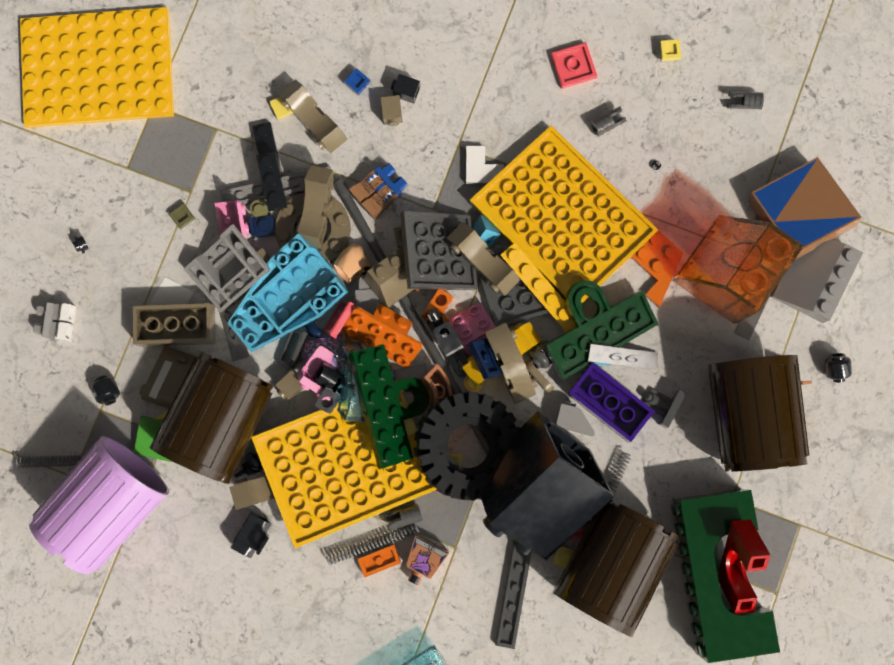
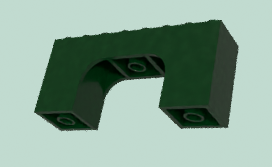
M738 489L673 499L671 511L673 516H676L677 521L674 524V529L680 539L678 552L683 557L681 570L683 575H686L687 580L684 583V588L690 598L688 611L690 615L692 614L694 621L691 622V629L693 635L696 634L697 642L694 643L696 654L707 663L779 653L780 647L772 610L760 606L755 607L754 612L734 614L733 610H727L724 606L714 558L715 546L722 537L728 535L732 521L751 519L756 530H758L752 490Z

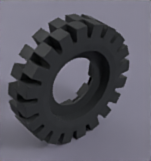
M478 392L458 393L441 399L440 402L433 404L427 410L428 413L422 416L418 424L420 425L419 431L415 432L414 441H417V447L414 448V456L418 457L419 463L417 466L420 473H424L426 476L425 480L430 486L435 487L436 491L455 499L481 500L520 430V427H516L514 424L517 419L512 412L508 413L505 410L507 406L501 401H494V397L487 394L481 395ZM466 424L479 427L485 433L489 443L488 454L484 461L472 468H464L457 465L451 459L447 447L451 433L457 427Z

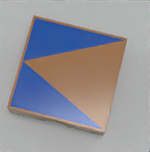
M818 157L751 192L748 201L762 223L769 228L776 243L789 262L811 252L823 242L835 239L857 227L862 218Z

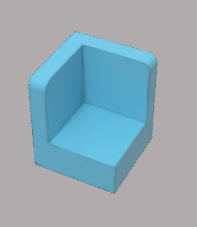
M482 215L472 225V228L488 245V248H491L501 236V233Z

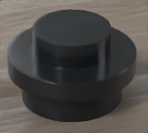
M75 236V241L72 244L77 252L81 251L84 254L89 248L83 236Z

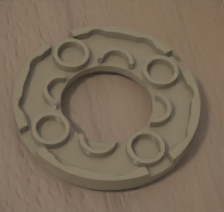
M305 192L288 200V208L281 209L278 213L275 223V236L280 248L284 247L295 237V224L303 212ZM332 196L330 197V200H332L330 215H326L331 223V234L322 244L321 248L318 249L329 263L336 260L347 247L351 233V223L345 208Z

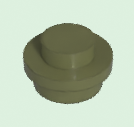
M263 199L254 200L250 205L251 214L257 218L266 216L269 212L266 201Z

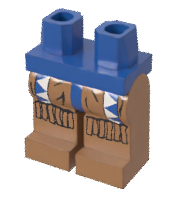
M390 163L382 168L378 166L361 182L349 189L351 194L374 220L402 196L401 192L407 186L406 181L401 176L394 182L391 181L390 177L396 173V170Z

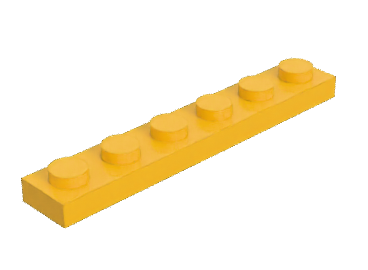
M515 242L500 254L501 258L514 269L525 286L565 332L576 327L566 307V301Z

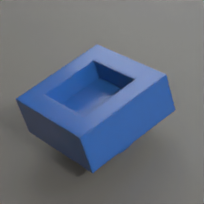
M356 68L347 77L344 84L359 96L371 81Z

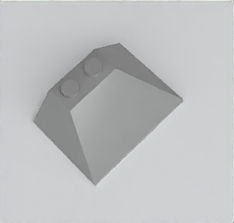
M234 224L227 228L220 235L221 238L206 252L196 257L184 268L220 313L271 270Z

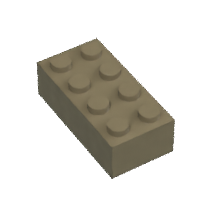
M211 303L133 306V345L147 347L215 344V306Z

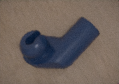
M316 320L306 324L305 328L309 336L315 338L321 336L322 330L317 327Z

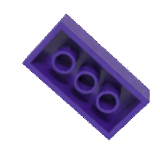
M594 363L589 365L567 393L570 398L627 443L632 442L655 412Z

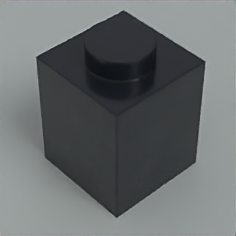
M399 74L391 85L393 96L399 95L401 100L415 104L421 88L420 81Z

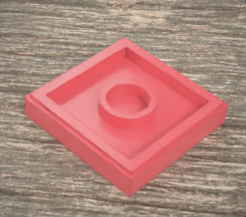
M586 42L551 52L550 56L561 89L597 79L598 76Z
M341 300L322 332L336 338L356 305L350 301Z

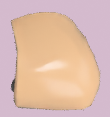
M358 244L347 246L333 263L336 271L349 285L362 275H365L373 267L366 252Z

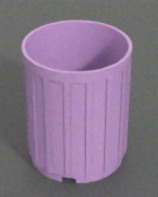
M101 436L32 514L33 519L29 527L35 539L52 556L56 553L66 559L63 564L77 572L91 574L95 569L99 570L169 494V489L155 470L137 454H134L133 451L118 441Z

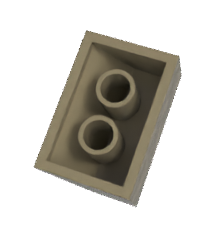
M403 247L368 270L363 279L387 308L414 290L407 289Z

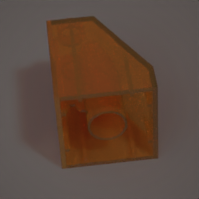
M719 215L704 233L672 281L733 324H736L759 312L804 245L770 222Z

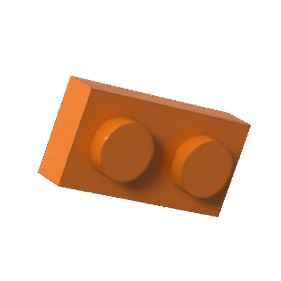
M395 544L358 558L364 578L401 563Z

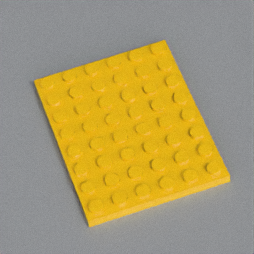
M167 7L20 18L23 119L26 128L174 116L169 9Z
M552 125L470 199V203L511 244L515 242L542 275L565 298L569 288L576 282L592 281L601 286L658 232V229ZM584 295V296H582L581 302L583 303V302H584L587 298H589L590 296H589V295Z
M401 391L398 397L399 402L402 401L405 408H407V402ZM358 395L338 403L330 414L319 410L251 437L294 549L437 490L425 480L426 476L424 473H420L418 469V457L414 456V448L417 447V441H414L415 433L408 436L413 459L384 469H378Z

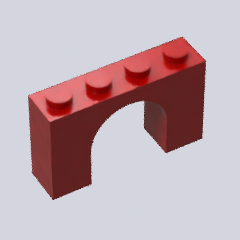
M751 519L731 522L717 574L718 581L734 614L754 612L758 597L748 580L746 571L766 570L770 559V553Z

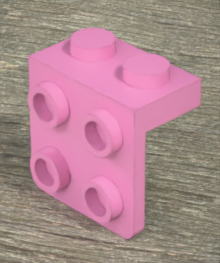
M240 200L214 203L219 234L221 235L234 224L246 238V234H249L248 224L243 221V215H246L244 203H240Z
M476 303L448 319L460 339L468 358L472 356L468 344L485 339V332L496 327L480 303Z
M319 345L297 374L300 382L299 385L305 390L309 391L311 389L316 392L315 395L317 397L321 394L324 386L315 382L313 375L322 360L344 372H347L350 368L346 360L323 345ZM325 397L322 399H327L330 402H332L333 400L331 397Z

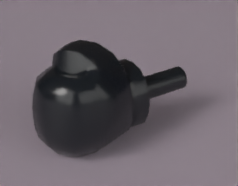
M250 452L245 456L246 462L242 464L243 469L234 474L236 479L245 473L250 476L263 470L258 454Z

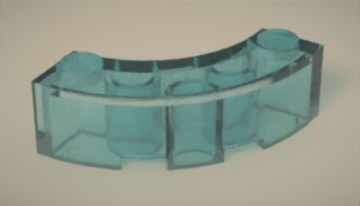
M340 340L334 358L339 365L341 374H344L345 386H342L337 411L345 421L366 422L348 353L363 350L364 347L360 342Z

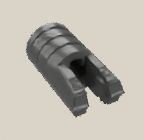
M729 91L728 93L730 97H742L741 104L728 103L727 108L757 110L763 108V92Z
M621 106L590 122L591 128L597 137L627 121L625 117L619 118L616 121L612 118L622 111Z
M418 504L385 515V518L391 521L387 525L388 530L423 521Z

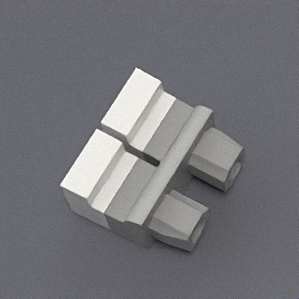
M49 302L46 305H38L36 314L44 317V324L35 323L33 332L48 339L71 342L73 325L69 323H74L76 306Z

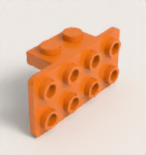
M380 303L373 315L360 307H355L342 328L343 333L369 348L384 344L388 359L404 368L409 367L423 346L421 342L407 335L413 322Z

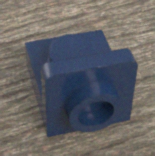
M273 215L258 218L248 217L249 234L251 233L254 239L275 235Z

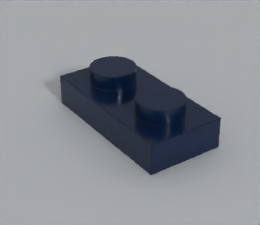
M487 338L468 344L484 380L497 377L503 373Z

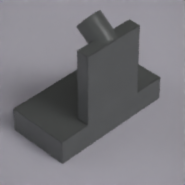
M651 388L649 392L643 393V398L646 405L663 416L658 425L669 428L687 393L677 390L671 399Z

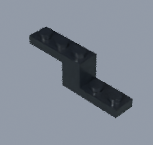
M267 122L254 125L252 128L258 150L256 158L268 211L288 208L281 178L283 173L272 124Z

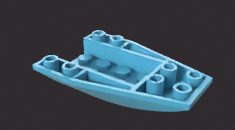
M300 233L270 258L267 265L271 270L250 288L228 321V325L250 352L318 319L348 293L341 276L322 253Z

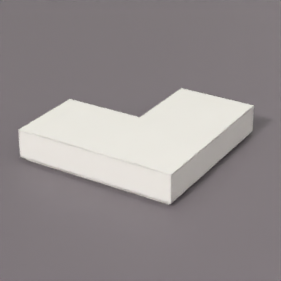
M466 146V184H487L504 169L503 164H485V146Z

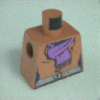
M416 535L406 567L413 570L408 581L419 585L423 576L431 579L448 556L449 551Z

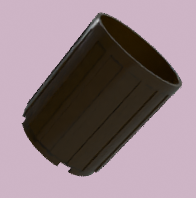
M201 351L199 357H195L149 448L189 470L213 480L230 484L273 394L271 390L274 385L220 359H212L211 355Z
M798 355L758 357L708 365L721 464H724L725 472L729 470L731 472L766 470L808 464L807 456H810Z
M611 499L592 517L552 593L607 626L629 637H633L678 547L676 542L679 536L672 531L670 533L665 532L662 525L622 504H619V506L613 503L614 500Z

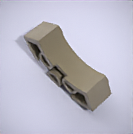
M296 79L279 93L283 99L281 101L282 105L287 110H292L301 123L317 139L315 142L321 150L326 149L331 154L347 140L339 126L327 114H324L319 107L316 108L318 105Z
M310 165L308 172H305L303 176L305 200L300 224L295 229V236L300 233L317 249H320L327 227H325L327 222L326 215H330L332 207L330 197L334 185L333 169Z
M462 222L447 237L451 242L450 248L456 254L460 253L490 283L488 286L495 293L499 291L505 296L521 280L514 269L506 264L498 255L495 256L487 248L488 245L480 238L476 231L465 222Z
M504 323L486 331V338L498 364L502 363L499 366L514 403L517 404L536 395L534 388L537 387L533 376L530 377L515 342L517 336L513 328L509 329L507 324Z
M266 476L249 481L247 477L235 481L236 485L229 487L236 510L275 499Z

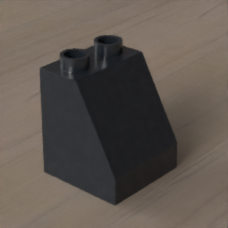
M537 411L520 428L481 498L487 515L483 519V523L494 536L501 537L503 534L509 536L514 546L521 553L528 555L530 552H534L547 560L603 508L614 495L591 450Z

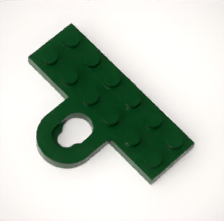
M579 281L573 284L566 294V307L576 327L544 344V347L560 379L564 380L593 363L588 361L591 344L621 347L659 324L643 290H639L610 307L599 285L592 281ZM584 295H589L595 301L597 307L595 315L591 318L585 317L582 313L581 298Z
M384 344L348 353L378 469H384L413 459L404 420L419 416L426 411L429 405V395L423 382L414 377L394 382ZM402 390L411 392L414 395V401L407 408H403L399 403L398 397Z

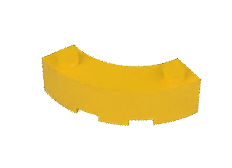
M530 322L524 325L519 323L513 327L517 336L515 342L521 355L543 341ZM472 355L467 359L468 363L462 368L473 384L477 386L485 380Z

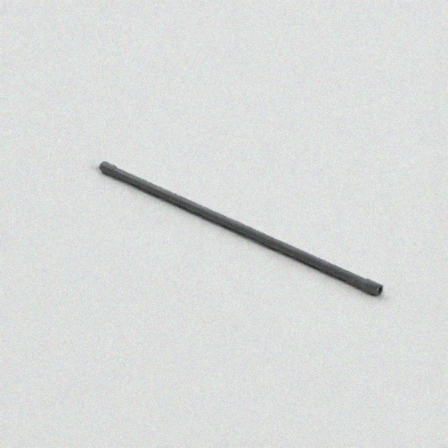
M344 180L336 181L334 183L335 189L346 204L378 263L386 258L385 254L352 198L351 192ZM408 295L400 299V302L411 322H413L434 363L438 364L447 375L451 384L452 394L462 393ZM470 425L487 455L489 443L485 433L479 427Z

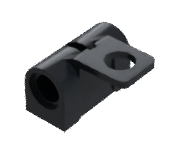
M323 360L313 375L314 381L324 386L315 402V406L329 414L333 412L342 396L350 399L356 391L357 386L354 376ZM331 397L333 402L330 406L326 407L322 405V399Z
M251 511L230 548L248 558H252L255 551L259 555L269 539L267 531L272 523Z

